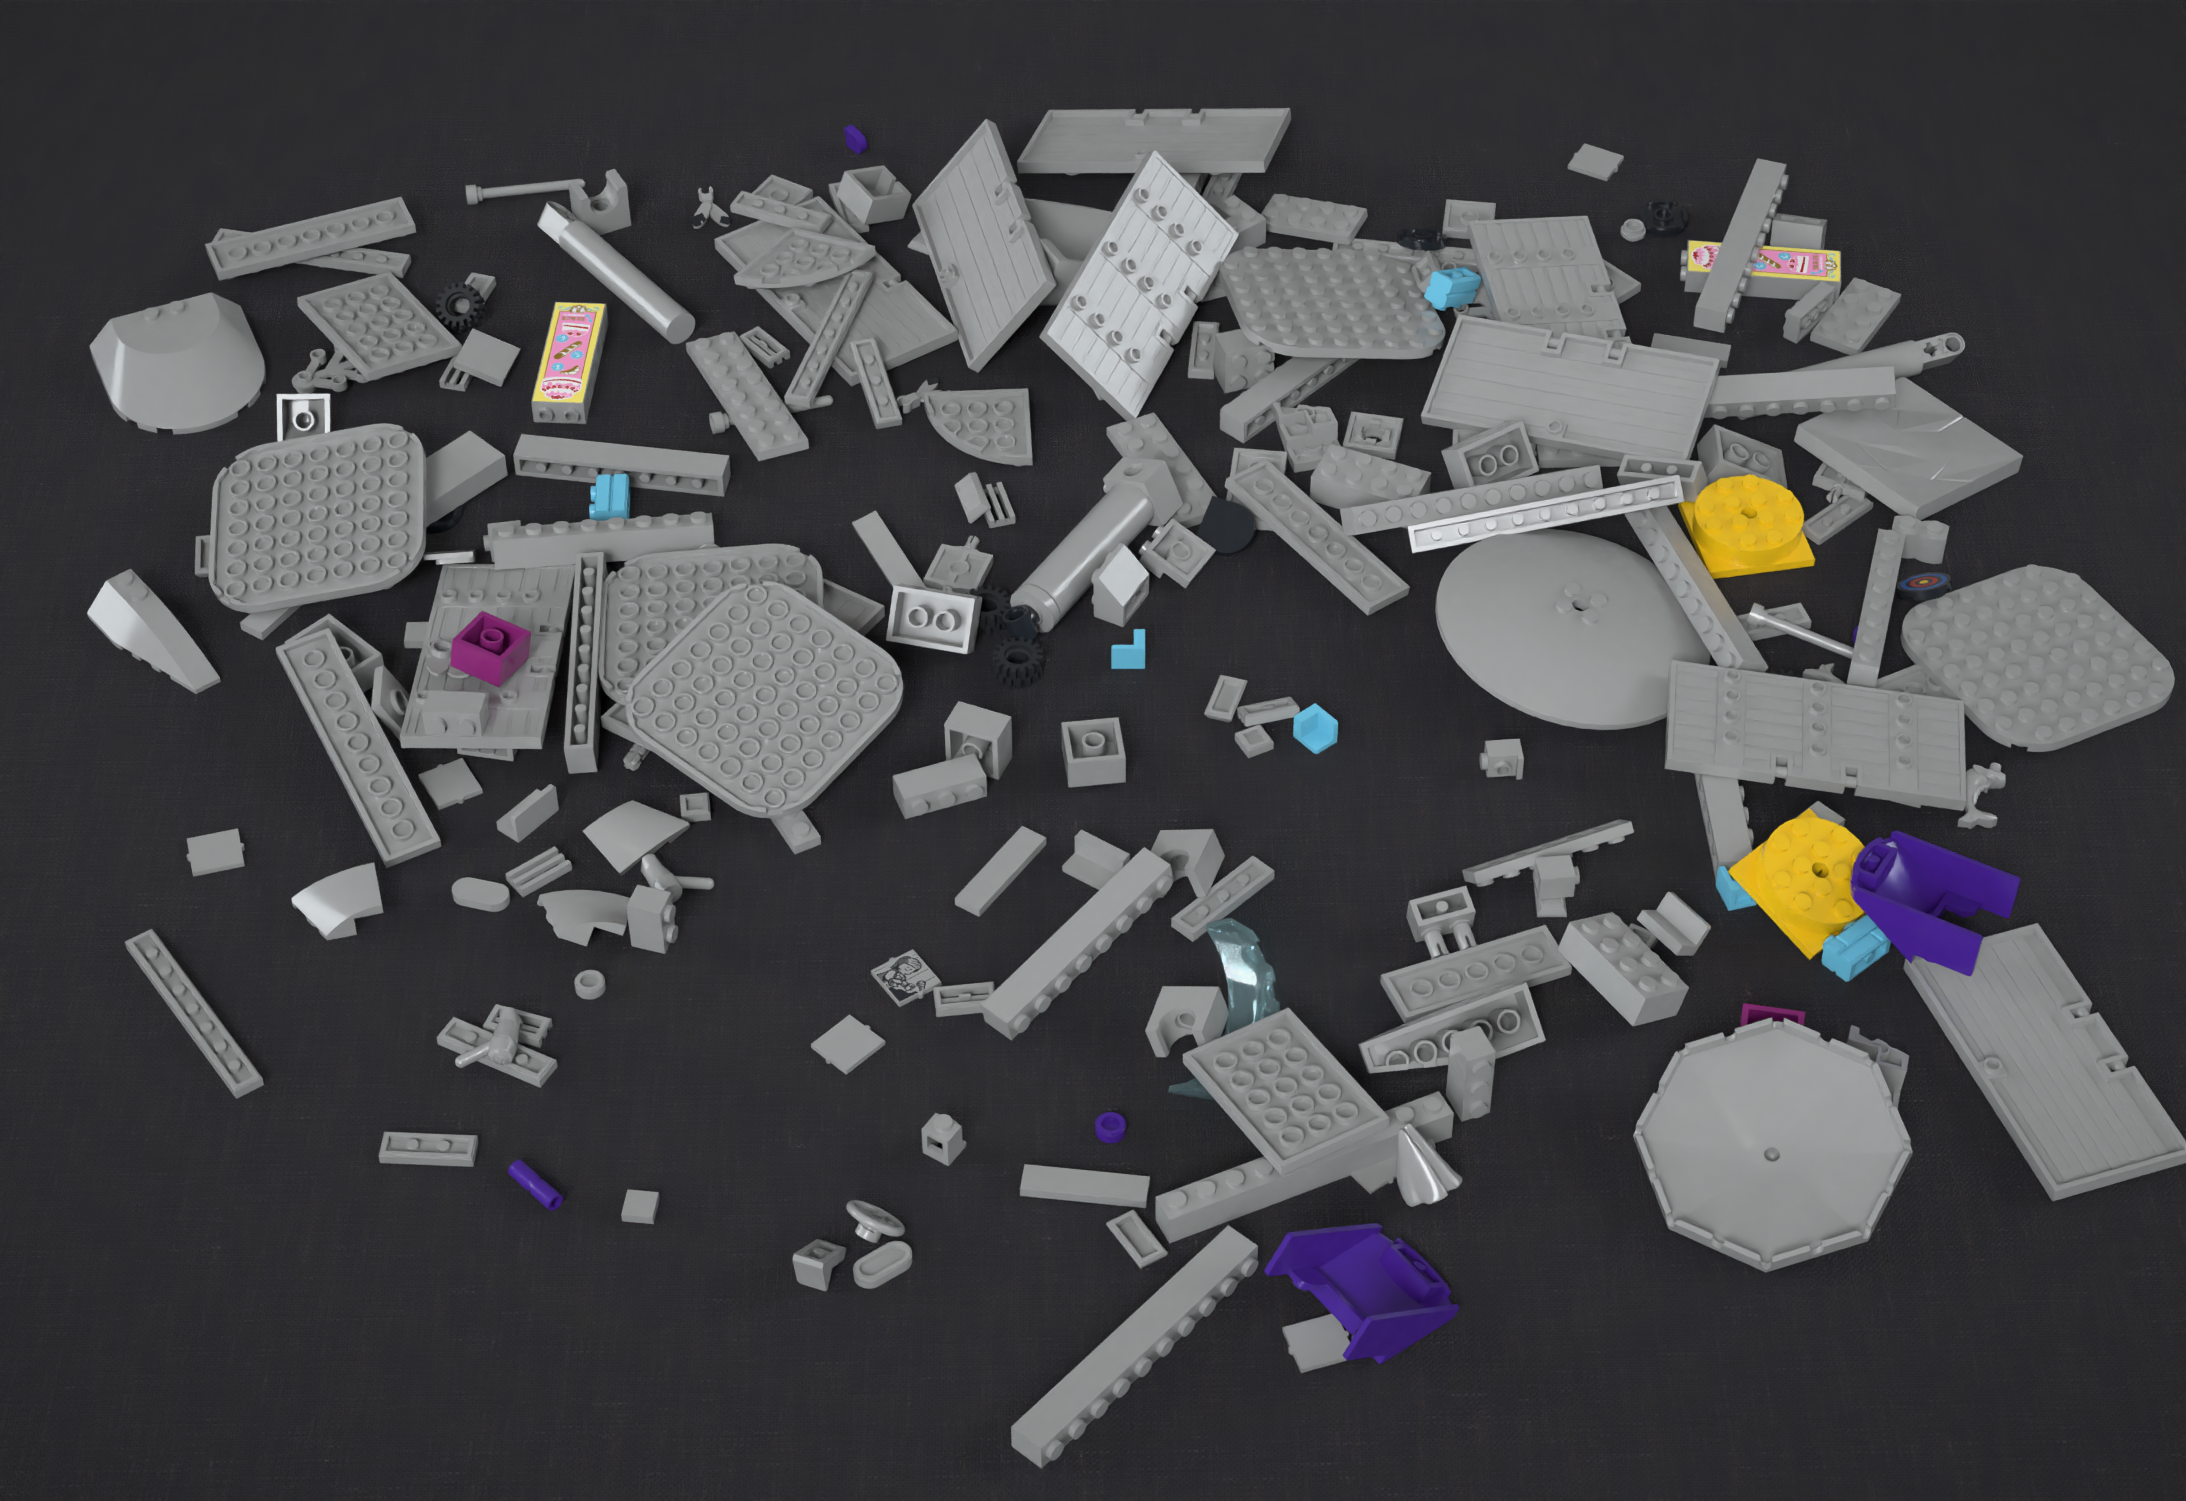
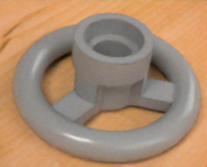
M851 1200L847 1203V1211L859 1221L855 1232L860 1237L870 1242L878 1243L882 1233L894 1237L904 1234V1225L896 1217L883 1209L860 1200Z

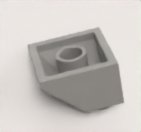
M277 394V442L331 432V394Z

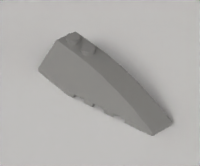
M132 569L106 580L89 608L87 615L117 648L121 650L127 649L139 661L144 659L151 664L153 669L158 672H166L173 681L195 694L221 682L220 677L187 631Z
M1512 982L1407 1022L1358 1045L1367 1072L1379 1073L1448 1065L1451 1034L1476 1026L1481 1027L1496 1052L1495 1059L1546 1041L1527 982Z

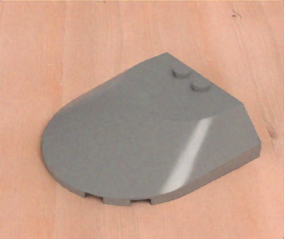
M212 292L112 318L90 344L93 361L116 413L126 422L128 420L135 421L138 424V428L158 433L159 428L172 429L173 434H188L209 430L228 423L238 417V410L245 405L250 408L261 395L260 387L266 382L264 360L241 306Z

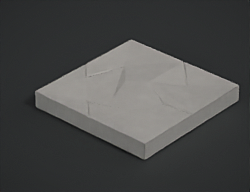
M1904 376L1895 380V407L1885 410L1873 408L1861 409L1855 412L1836 410L1831 413H1823L1799 424L1794 439L1795 443L1899 515H1908L1919 520L2018 473L2023 459V455L1966 417H1963L1960 413Z

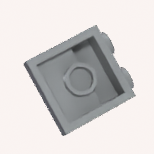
M1172 518L1166 526L1159 525L1152 535L1154 540L1152 542L1147 540L1138 553L1141 555L1139 562L1159 578L1165 573L1184 588H1187L1216 550Z

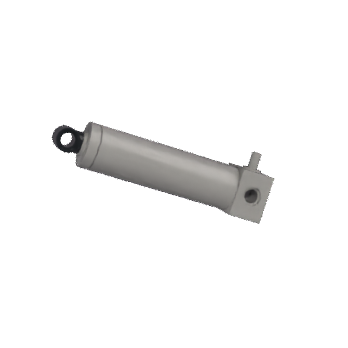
M1123 457L1103 478L1105 483L1103 489L1106 493L1104 497L1011 595L1010 603L1012 608L1008 609L1002 616L1010 637H1015V641H1019L1020 637H1025V642H1027L1028 639L1033 640L1038 632H1049L1093 585L1091 582L1092 575L1097 568L1103 565L1109 552H1113L1119 543L1125 544L1127 547L1147 525H1165L1183 505L1165 460Z

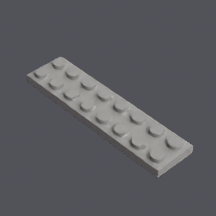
M402 197L207 243L205 246L220 281L248 273H257L273 267H281L297 261H306L322 255H330L342 250L355 249L371 243H379L391 238L404 237L408 234L416 233V228Z
M735 331L724 332L709 338H699L696 341L686 343L687 353L758 461L809 449L807 437Z
M1267 459L1226 478L1225 488L1366 615H1370L1408 595L1409 585L1352 535L1344 536L1343 527Z

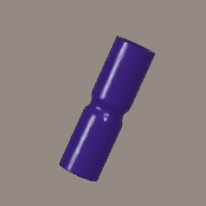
M516 1160L511 1164L508 1174L522 1187L530 1191L549 1211L556 1210L562 1204L563 1196L545 1180H542L522 1160Z

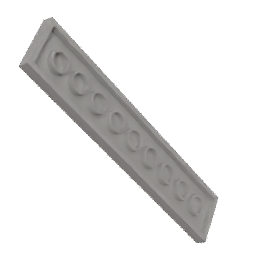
M327 628L276 647V654L386 868L441 847V840L330 629Z

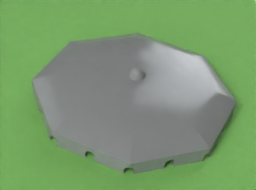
M1772 1017L1735 1028V1032L1731 1036L1724 1037L1722 1032L1686 1043L1683 1050L1679 1051V1053L1676 1051L1659 1081L1657 1093L1652 1094L1641 1114L1633 1135L1668 1229L1764 1272L1867 1242L1913 1154L1910 1137L1897 1107H1893L1891 1093L1877 1062L1875 1063L1869 1058V1053L1833 1038L1830 1042H1826L1820 1037L1819 1032L1784 1018V1022H1774Z

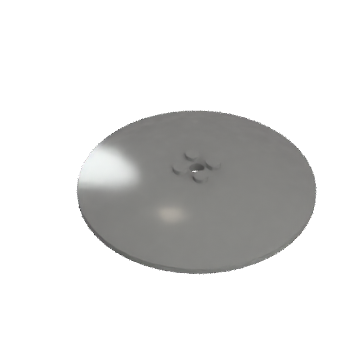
M1540 529L1517 534H1497L1485 538L1461 552L1446 569L1438 587L1435 605L1437 625L1441 638L1456 663L1470 678L1494 697L1511 707L1545 721L1594 730H1618L1651 724L1667 717L1671 660L1709 665L1710 652L1656 565L1625 547L1595 536L1557 529ZM1575 608H1580L1584 611H1578Z

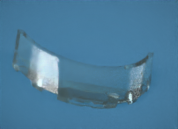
M1232 918L1207 923L1206 930L1219 952L1228 985L1229 1016L1224 1036L1279 1012L1280 1004L1275 1000L1272 982H1276L1272 966L1266 963L1256 943L1260 940L1253 930ZM1196 1077L1186 1083L1170 1085L1168 1089L1169 1093L1215 1100Z

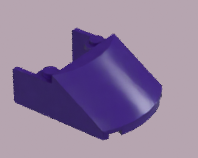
M1894 831L1891 833L1890 838L1883 840L1881 837H1878L1859 853L1851 874L1850 890L1853 900L1910 963L1913 962L1916 956H1919L1928 962L1939 964L1966 976H1971L1976 966L1983 936L1944 921L1942 917L1947 910L1960 917H1969L1975 915L1981 908L2009 918L2021 879L1903 832Z
M1377 1223L1289 1232L1264 1272L1268 1276L1288 1274L1297 1288L1303 1291L1310 1290L1351 1333L1352 1341L1343 1353V1357L1347 1361L1373 1357L1379 1364H1382L1453 1319L1459 1310L1458 1304H1451L1448 1299L1451 1290L1432 1266L1399 1237L1393 1242L1381 1234L1380 1231L1383 1227Z

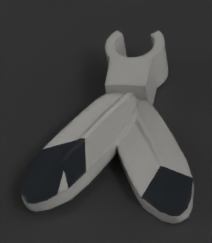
M710 186L709 193L707 194L702 193V188H699V200L702 204L693 217V227L699 229L704 226L709 216L721 226H730L729 216L717 205L713 204V188Z
M932 377L927 379L916 393L913 392L906 396H899L897 398L898 408L903 405V413H909L912 409L919 407L920 402H924L923 392L951 390H936L939 385V379Z

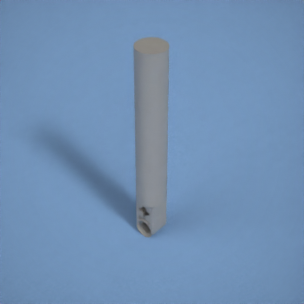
M547 201L537 223L538 227L670 343L679 344L690 337L695 328V319L689 312L564 206L556 202Z
M1947 333L1916 342L1908 340L1788 372L1894 366L1896 380L1903 376L1907 378L1918 375L1922 370L1951 363L1964 350L1965 342L1959 334ZM1946 345L1949 346L1952 349V351H1949ZM1753 415V416H1751V417H1741V416H1737V417H1738L1739 419H1741V420H1745V419H1749V418L1756 417V416H1760V415Z

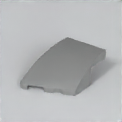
M1272 402V409L1280 438L1294 473L1316 469L1331 444L1341 446L1338 442V422L1330 407H1311L1298 404L1297 408L1281 407L1280 402Z
M631 800L609 811L585 828L583 832L622 876L645 855L654 854L667 842L672 843L691 826L687 821Z
M374 863L353 867L313 883L291 898L293 907L295 909L298 908L306 916L307 921L319 929V933L326 940L357 935L355 918L384 913Z
M564 890L541 894L537 904L545 907L547 911L546 919L553 926V930L558 938L587 947L594 927L623 936L628 920L626 906L630 898L602 891Z
M1851 1025L1846 1044L1869 1053V1058L1878 1063L1891 1093L1893 1107L1896 1106L1898 1109L1909 1055L1890 1047L1878 1038L1873 1041L1859 1034L1860 1028Z

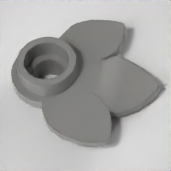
M444 639L432 642L431 647L428 649L429 659L426 661V667L432 675L441 676L447 673L450 677L457 679L470 676L450 666L452 642Z

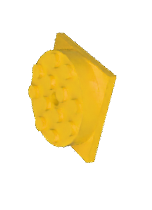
M1752 474L1720 478L1705 487L1695 502L1684 501L1678 504L1697 554L1713 579L1814 566L1815 558L1802 531L1804 522L1802 506L1790 490L1775 482Z
M1810 808L1797 818L1780 825L1764 843L1733 865L1728 871L1809 960L1823 950V943L1829 936L1839 935L1843 932L1845 926L1867 915L1853 900L1850 890L1853 866L1859 853L1865 848L1864 845L1845 827L1829 820L1818 818Z

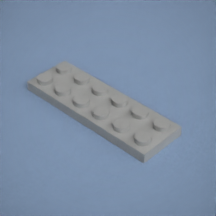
M1151 413L1107 427V437L1122 457L1166 461L1183 502V505L1169 521L1173 518L1185 528L1201 524L1212 496H1217L1156 414Z
M1546 925L1382 974L1380 983L1405 1024L1512 982H1527L1529 988L1571 975L1572 966L1557 950L1559 947Z

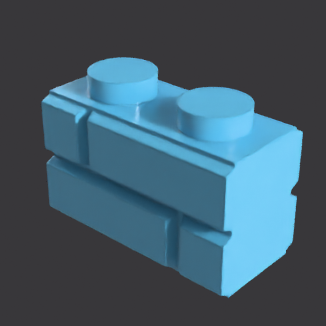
M1466 267L1435 271L1432 273L1429 281L1431 285L1427 287L1424 297L1438 310L1445 311L1447 307L1460 308L1461 305L1473 303L1477 293L1475 290L1479 288L1482 278Z
M606 474L596 477V486H591V502H595V504L589 505L590 519L596 521H605L614 517L629 519L631 491L627 474H614V476Z
M1866 915L1858 921L1845 926L1843 932L1839 935H1831L1825 940L1822 946L1823 955L1821 961L1832 972L1835 971L1836 975L1841 979L1849 982L1888 953L1891 941Z

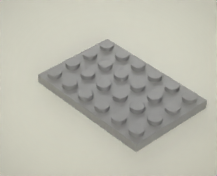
M390 271L297 297L298 307L368 381L378 380L395 373H402L405 370L418 366H426L429 363L442 359H449L452 356L458 355L462 348V344Z
M1290 1008L1279 1011L1183 1054V1064L1281 1176L1390 1127L1389 1116Z

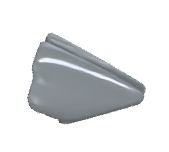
M1411 1124L1400 1128L1398 1134L1396 1179L1406 1204L1411 1207L1421 1203L1432 1204L1445 1198L1449 1190L1458 1188L1462 1183V1177L1450 1167Z

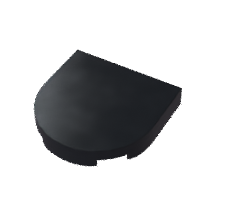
M1212 496L1196 536L1216 550L1214 554L1232 556L1244 549L1246 550L1252 544L1256 534L1255 522L1249 510L1244 506Z

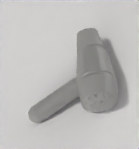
M648 854L642 858L641 872L650 887L671 892L672 903L681 897L682 888L710 890L714 887V881L711 878L674 876L660 863L654 854Z
M512 1007L503 1008L491 1039L458 1056L455 1059L456 1066L463 1068L487 1055L495 1064L507 1065L511 1063L517 1051L519 1028L522 1021L516 1010Z

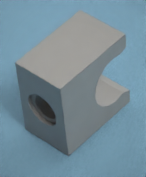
M615 169L606 171V187L595 197H588L577 181L568 183L572 214L598 235L631 226L627 185Z
M1213 829L1160 830L1151 849L1152 853L1171 865L1174 881L1188 876L1197 897H1207L1225 857ZM1166 893L1161 894L1158 898H1163Z
M1162 986L1145 1030L1156 1057H1167L1173 1043L1185 1035L1193 1034L1198 1047L1221 1037L1229 1016V1010L1220 988Z

